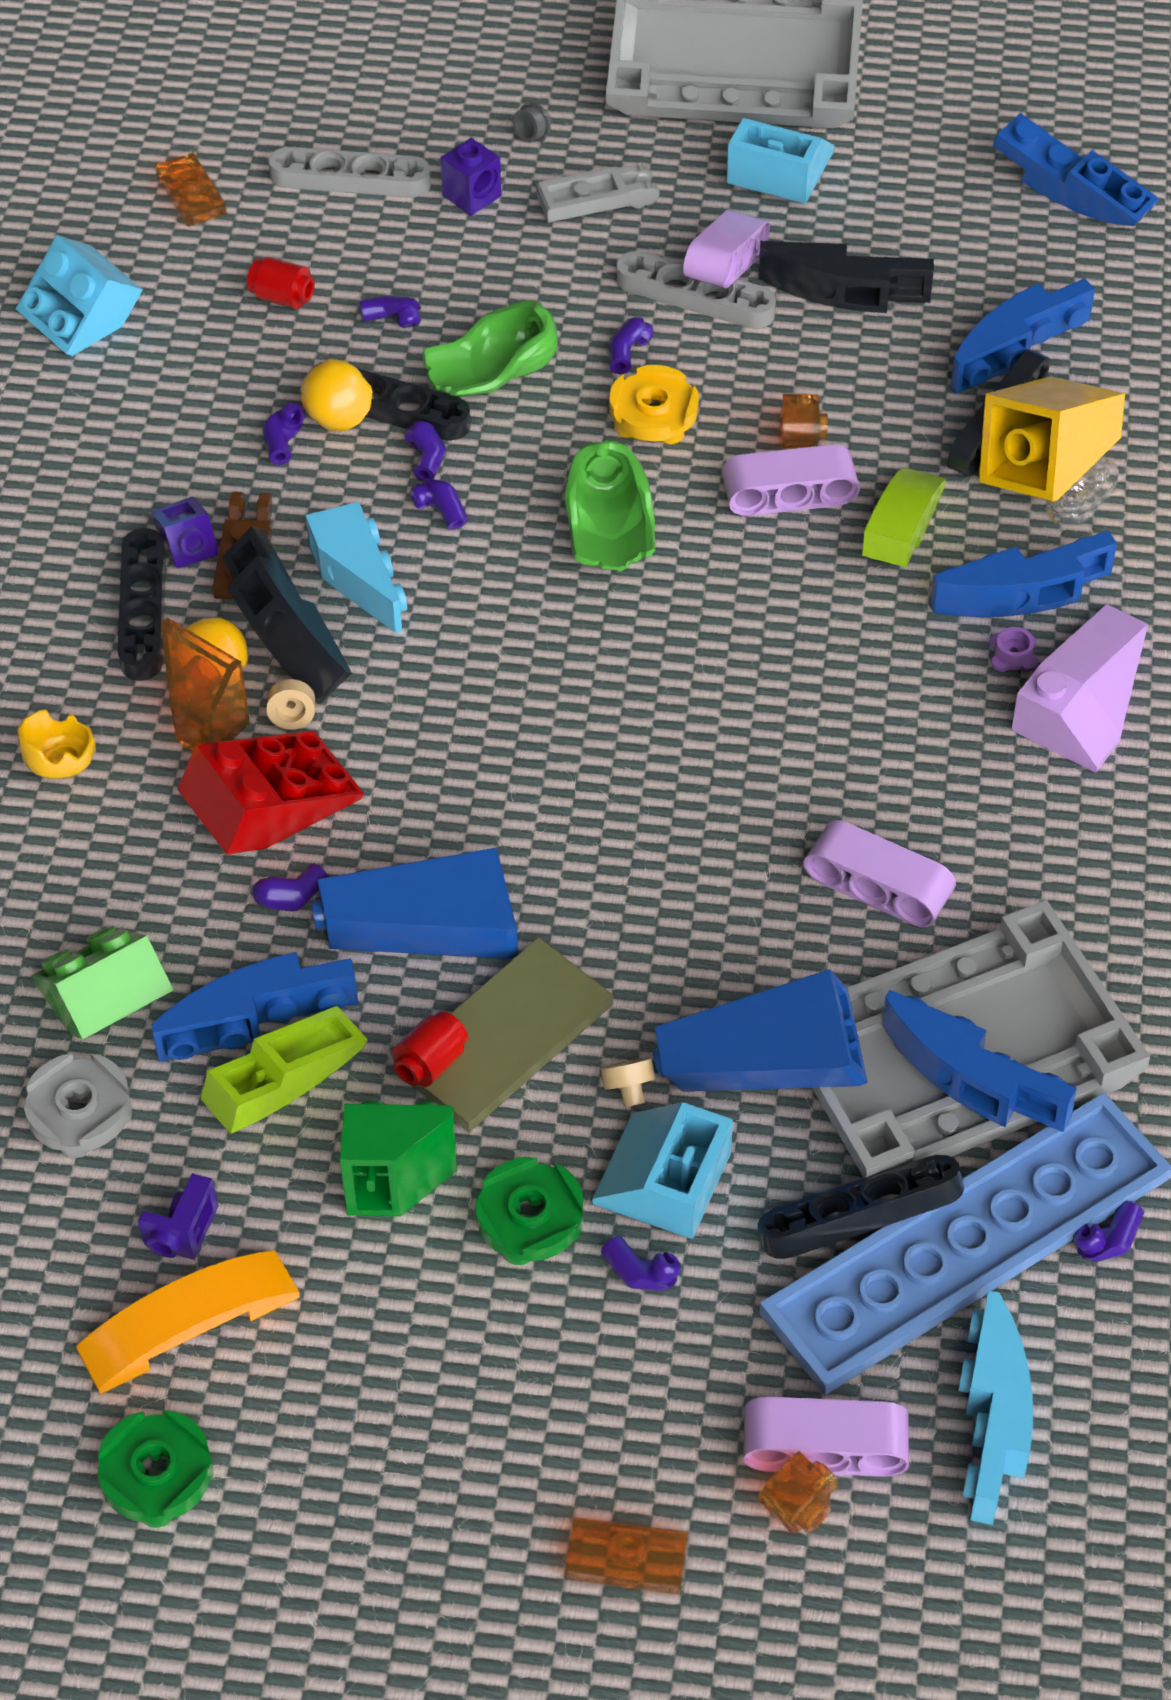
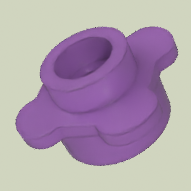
M1009 627L1000 633L992 635L989 641L990 647L994 649V657L991 659L992 667L1000 672L1007 670L1017 671L1020 669L1026 672L1035 670L1039 662L1038 658L1034 656L1033 651L1037 643L1036 638L1027 630L1019 627Z

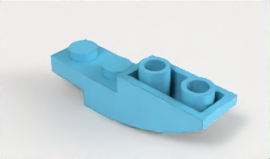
M988 1290L985 1310L973 1309L967 1342L978 1344L975 1360L964 1358L958 1391L969 1393L966 1414L977 1417L972 1446L983 1448L980 1465L968 1464L963 1497L974 1499L971 1521L993 1525L1003 1474L1019 1478L1025 1477L1033 1430V1395L1028 1362L1013 1317L1000 1293Z

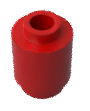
M266 257L264 260L257 258L251 264L247 276V288L249 292L255 293L258 299L299 309L304 303H308L311 300L315 281L311 277L309 268L306 266Z
M439 1011L435 1015H427L392 1049L393 1068L396 1074L409 1085L431 1086L463 1054L464 1044L468 1041V1033L465 1027L454 1015L446 1011Z

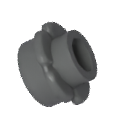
M536 102L524 104L514 115V130L518 137L525 142H532L534 140L543 142L547 137L546 134L551 130L550 115Z

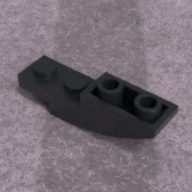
M760 241L758 279L796 297L836 308L873 313H887L888 302H931L934 259L847 256V244Z
M251 526L222 556L233 578V581L227 588L253 630L292 679L306 683L314 692L315 702L321 704L352 672L315 604L301 599L265 531Z

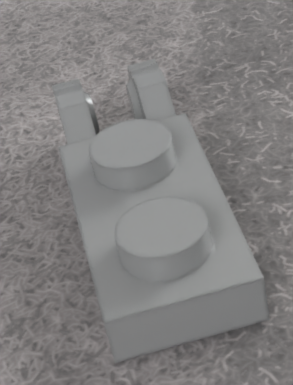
M643 164L620 168L614 166L540 181L536 184V195L548 223L609 211L629 205L636 209L643 208L645 205L649 206L657 202L656 200L659 198L660 192L657 184L655 185L654 182H651L653 177L647 165L644 166Z

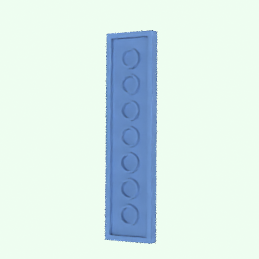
M1104 1092L1074 1110L1064 1132L1048 1126L963 1178L964 1192L957 1201L881 1228L760 1302L759 1314L825 1396L988 1294V1290L996 1289L1074 1240L1076 1231L1083 1225L1087 1224L1091 1229L1093 1224L1097 1225L1115 1214L1119 1206L1125 1201L1134 1202L1168 1181L1171 1177V1165Z

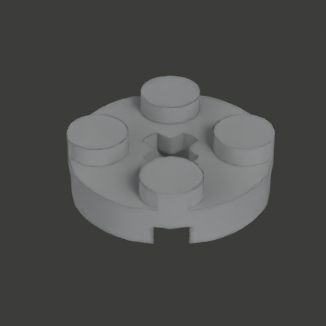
M74 1053L55 1057L35 1071L26 1087L28 1094L25 1099L24 1111L31 1132L41 1143L49 1148L60 1150L63 1155L69 1158H80L90 1150L107 1144L122 1131L132 1117L127 1079L122 1070L113 1061L101 1055L91 1054L92 1059H75ZM75 1096L79 1100L86 1096L90 1097L87 1101V1106L78 1110L69 1109L67 1100L70 1097Z

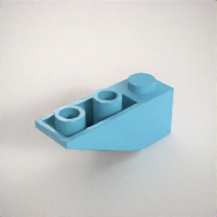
M359 501L306 515L309 547L321 578L395 633L401 632V612L407 610L406 597L400 583L393 585L391 577L394 576L393 567L387 550L379 551L377 545L380 544V538L374 518L366 519Z

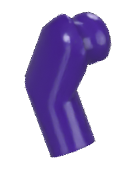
M385 295L359 300L360 314L363 322L398 316L399 325L402 328H410L419 325L422 320L419 313L421 306L415 298Z
M642 317L627 319L609 339L610 370L615 374H625L630 371L631 347L634 343L644 346L647 345V340H651L653 337L652 325L644 322Z
M429 478L424 479L422 484H416L411 488L410 496L414 506L418 509H424L431 505L432 508L439 509L448 529L460 528L469 521L457 492L450 483Z
M312 863L296 879L280 877L260 879L253 886L252 896L257 904L267 909L298 911L319 891L318 879L328 878V875L320 866Z
M621 1236L610 1239L601 1249V1255L624 1284L631 1289L663 1292L676 1284L677 1276L681 1271V1265L677 1257L668 1252L656 1254L653 1260L639 1259Z

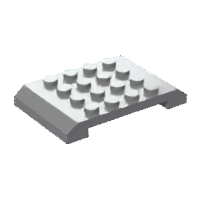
M616 0L606 88V104L626 115L727 122H741L743 118L765 124L834 128L854 120L863 0Z
M1048 900L1003 916L1000 929L847 987L868 1083L860 1086L816 1087L812 1089L862 1176L866 1178L933 1155H948L952 1157L1038 1122L1014 1111L1007 1126L1003 1127L955 1101L932 1084L901 1053L883 1027L885 997L889 990L904 996L918 997L926 1002L928 1006L952 1016L968 1018L978 1027L986 1030L984 1049L993 1053L1001 1052L1007 1054L1019 1064L1041 1073L1057 1075L1067 1084L1076 1087L1074 1107L1089 1102L1104 1092L1109 1094L1123 1088L1148 1068L1150 1055Z

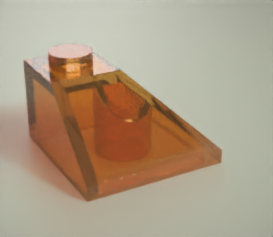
M164 619L161 622L170 706L175 729L174 734L177 740L185 748L192 751L195 745L233 740L250 724L241 661L171 619Z

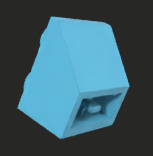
M743 118L728 143L727 183L806 204L834 152V145L823 138Z
M56 235L18 303L16 310L65 354L73 356L121 328L143 290L91 245Z
M684 1102L632 1113L592 1198V1204L693 1239L731 1155L733 1119Z

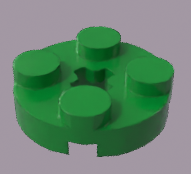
M520 1157L498 1165L488 1173L483 1181V1189L478 1195L475 1207L477 1226L485 1242L493 1250L501 1253L507 1262L513 1265H524L530 1261L551 1258L567 1249L572 1242L580 1237L584 1211L583 1193L576 1178L565 1167L554 1163L553 1168L547 1164H538L537 1158ZM528 1200L532 1206L542 1204L544 1208L539 1210V1215L535 1217H524L519 1214L521 1212L520 1203Z
M163 1410L164 1415L152 1414L149 1416H145L143 1411L125 1417L107 1433L98 1453V1478L103 1496L108 1504L120 1515L133 1521L143 1522L146 1526L152 1528L166 1526L172 1519L178 1518L191 1510L202 1499L213 1478L214 1469L204 1432L192 1419L176 1411ZM163 1456L168 1458L165 1463L166 1471L157 1476L144 1475L146 1470L142 1462L149 1457L153 1461H158Z

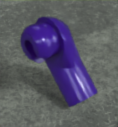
M286 403L263 426L262 433L272 464L283 465L291 459L288 441L299 432L305 419L303 408L296 403Z
M416 421L414 425L408 426L404 434L405 442L413 440L410 448L419 449L421 452L413 473L421 481L429 478L434 479L446 454V447L432 424L426 421Z
M1125 1201L1116 1210L1110 1227L1101 1229L1098 1225L1093 1224L1090 1230L1087 1224L1083 1225L1076 1231L1074 1236L1078 1254L1086 1260L1099 1262L1129 1252L1144 1215L1142 1207L1134 1202Z

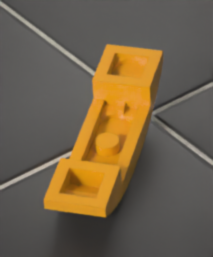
M275 1250L240 1256L193 1272L134 1302L83 1339L76 1346L77 1352L101 1395L150 1371L149 1359L245 1312L250 1321H253L300 1298V1294Z

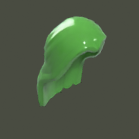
M530 300L484 314L464 337L451 343L426 348L423 351L422 359L424 367L429 370L427 377L432 384V388L444 391L455 397L493 393L513 378L534 373L546 366L556 353L558 344L556 323L552 314L540 302Z
M605 440L602 443L593 442L581 448L575 454L570 465L564 493L572 553L574 558L584 565H598L602 569L621 572L627 569L631 563H636L642 558L650 557L655 552V517L650 485L640 461L626 445L616 441Z

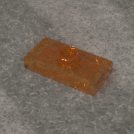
M194 152L155 165L157 178L187 227L227 214L223 198Z
M574 1517L565 1577L569 1580L681 1595L688 1546V1532Z

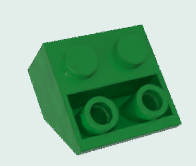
M380 1101L344 1104L340 1166L347 1216L401 1217L457 1172L458 1161L453 1105H439L434 1102L396 1105L385 1104Z

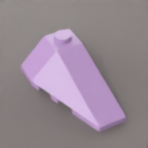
M1106 604L1049 655L1017 693L1012 731L1096 773L1120 742L1148 624Z

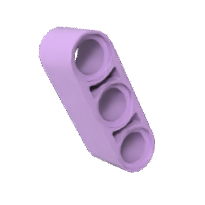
M726 210L691 242L685 256L684 275L725 289L728 288L759 259L760 241H768L770 223L766 220L733 210Z
M841 445L742 454L727 460L722 468L730 509L735 514L741 516L841 506L853 501L860 491L851 452Z
M833 820L827 824L803 862L807 873L817 882L918 927H928L933 924L956 887V879L945 866L841 820Z
M760 1397L752 1399L744 1407L743 1460L750 1468L768 1472L881 1477L898 1475L905 1472L909 1467L908 1410L896 1403L880 1401Z

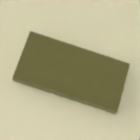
M538 937L450 1013L463 1024L468 1033V1041L464 1044L463 1054L431 1086L421 1087L415 1085L412 1087L431 1102L439 1105H453L454 1121L470 1133L613 1005V994Z

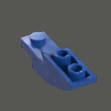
M1019 113L997 134L992 145L1025 169L1021 179L1023 183L1048 199L1076 213L1096 220L1134 227L1160 199L1095 151L1091 150L1084 158L1022 113Z
M1085 278L1051 293H1048L1038 283L1000 304L971 330L954 357L951 390L958 394L971 387L980 386L987 380L1008 372L1021 355L1030 349L1031 346L1041 344L1053 336L1072 328H1078L1090 321L1095 288Z
M1107 530L1089 537H1081L1072 543L1050 551H1041L1027 559L1015 546L998 553H990L981 559L958 567L947 568L941 573L933 575L930 608L934 613L953 616L1007 617L1037 613L1079 602L1084 583L1112 573L1117 542Z
M297 952L242 967L213 980L176 1003L151 1024L159 1062L169 1059L184 1060L193 1057L195 1054L223 1048L238 1049L248 1043H253L255 1038L260 1037L258 1025L260 1023L270 1021L284 1022L295 1016L325 1011L335 1006L342 1009L345 1006L358 1004L352 959L300 968Z
M892 990L888 991L884 1004L883 1027L901 1053L932 1084L955 1101L1003 1127L1007 1126L1015 1111L1064 1132L1072 1117L1076 1087L1067 1084L1057 1075L1041 1073L1019 1064L1007 1054L1001 1052L993 1053L984 1049L986 1030L978 1027L968 1018L952 1016L930 1007L918 997L904 996Z

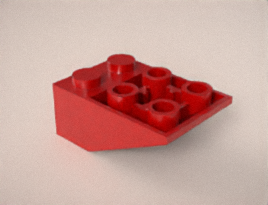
M314 730L195 745L177 789L226 855L267 849L361 800L364 792Z

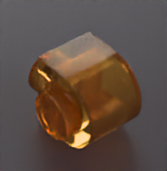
M783 394L779 422L781 449L816 447L819 440H827L828 414L820 413L819 395Z
M798 1451L768 1480L758 1496V1502L791 1534H795L802 1529L810 1533L829 1515L831 1511L829 1506L831 1493L839 1487V1483L827 1466L817 1460L811 1463Z

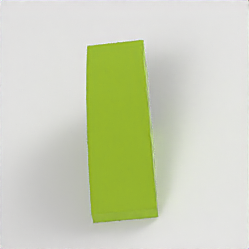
M902 467L884 490L864 530L862 556L907 568L915 547L919 548L946 485V478Z
M338 1006L332 1007L255 1038L250 1054L208 1070L201 1101L226 1130L232 1134L285 1107L317 1086L366 1046L368 1039Z

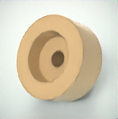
M295 679L277 682L271 687L267 695L266 709L268 718L274 725L286 730H297L305 727L312 721L315 714V695L313 690L306 683Z
M652 1058L630 1060L600 1068L604 1089L620 1088L624 1107L645 1103L641 1083L656 1079Z

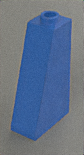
M497 847L318 879L320 900L311 901L316 931L326 929L329 949L501 959L515 958L518 955L517 926Z
M831 969L655 1027L658 1047L653 1048L655 1066L661 1077H667L682 1092L860 1086L868 1083L848 988Z

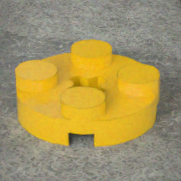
M663 365L638 367L636 375L629 376L624 380L623 374L616 379L610 389L609 412L614 421L616 433L622 437L675 444L683 440L685 431L693 426L698 416L699 394L695 385L692 388L686 382V375L672 367ZM652 400L660 401L659 406H649Z

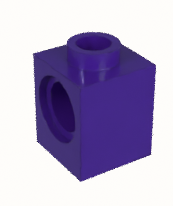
M472 137L440 157L442 195L470 216L502 196L500 157Z

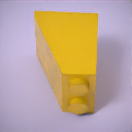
M1052 376L986 393L979 482L1049 501L1058 500L1121 438L1125 393Z

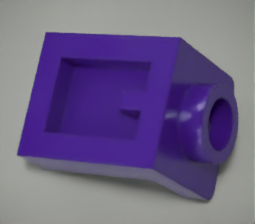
M194 496L151 510L155 528L167 541L173 564L177 568H182L218 555L219 550L208 512Z
M192 1173L184 1192L178 1191L171 1202L169 1217L142 1211L138 1219V1225L144 1245L163 1257L174 1258L178 1255L195 1260L219 1207L212 1178Z

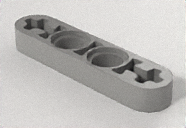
M283 147L275 150L269 157L270 178L275 185L283 188L418 197L428 192L431 187L430 165L423 158L416 156ZM333 167L339 169V171L330 174L319 172L324 168ZM374 170L380 172L379 175L373 177L361 175L365 171Z
M640 251L627 252L617 261V284L628 293L748 328H764L774 321L776 297L770 289L764 286L737 279L725 289L686 277L683 272L684 263ZM670 280H680L685 282L686 285L674 288L667 286L665 283ZM717 291L724 293L726 297L710 299L705 295L709 292Z

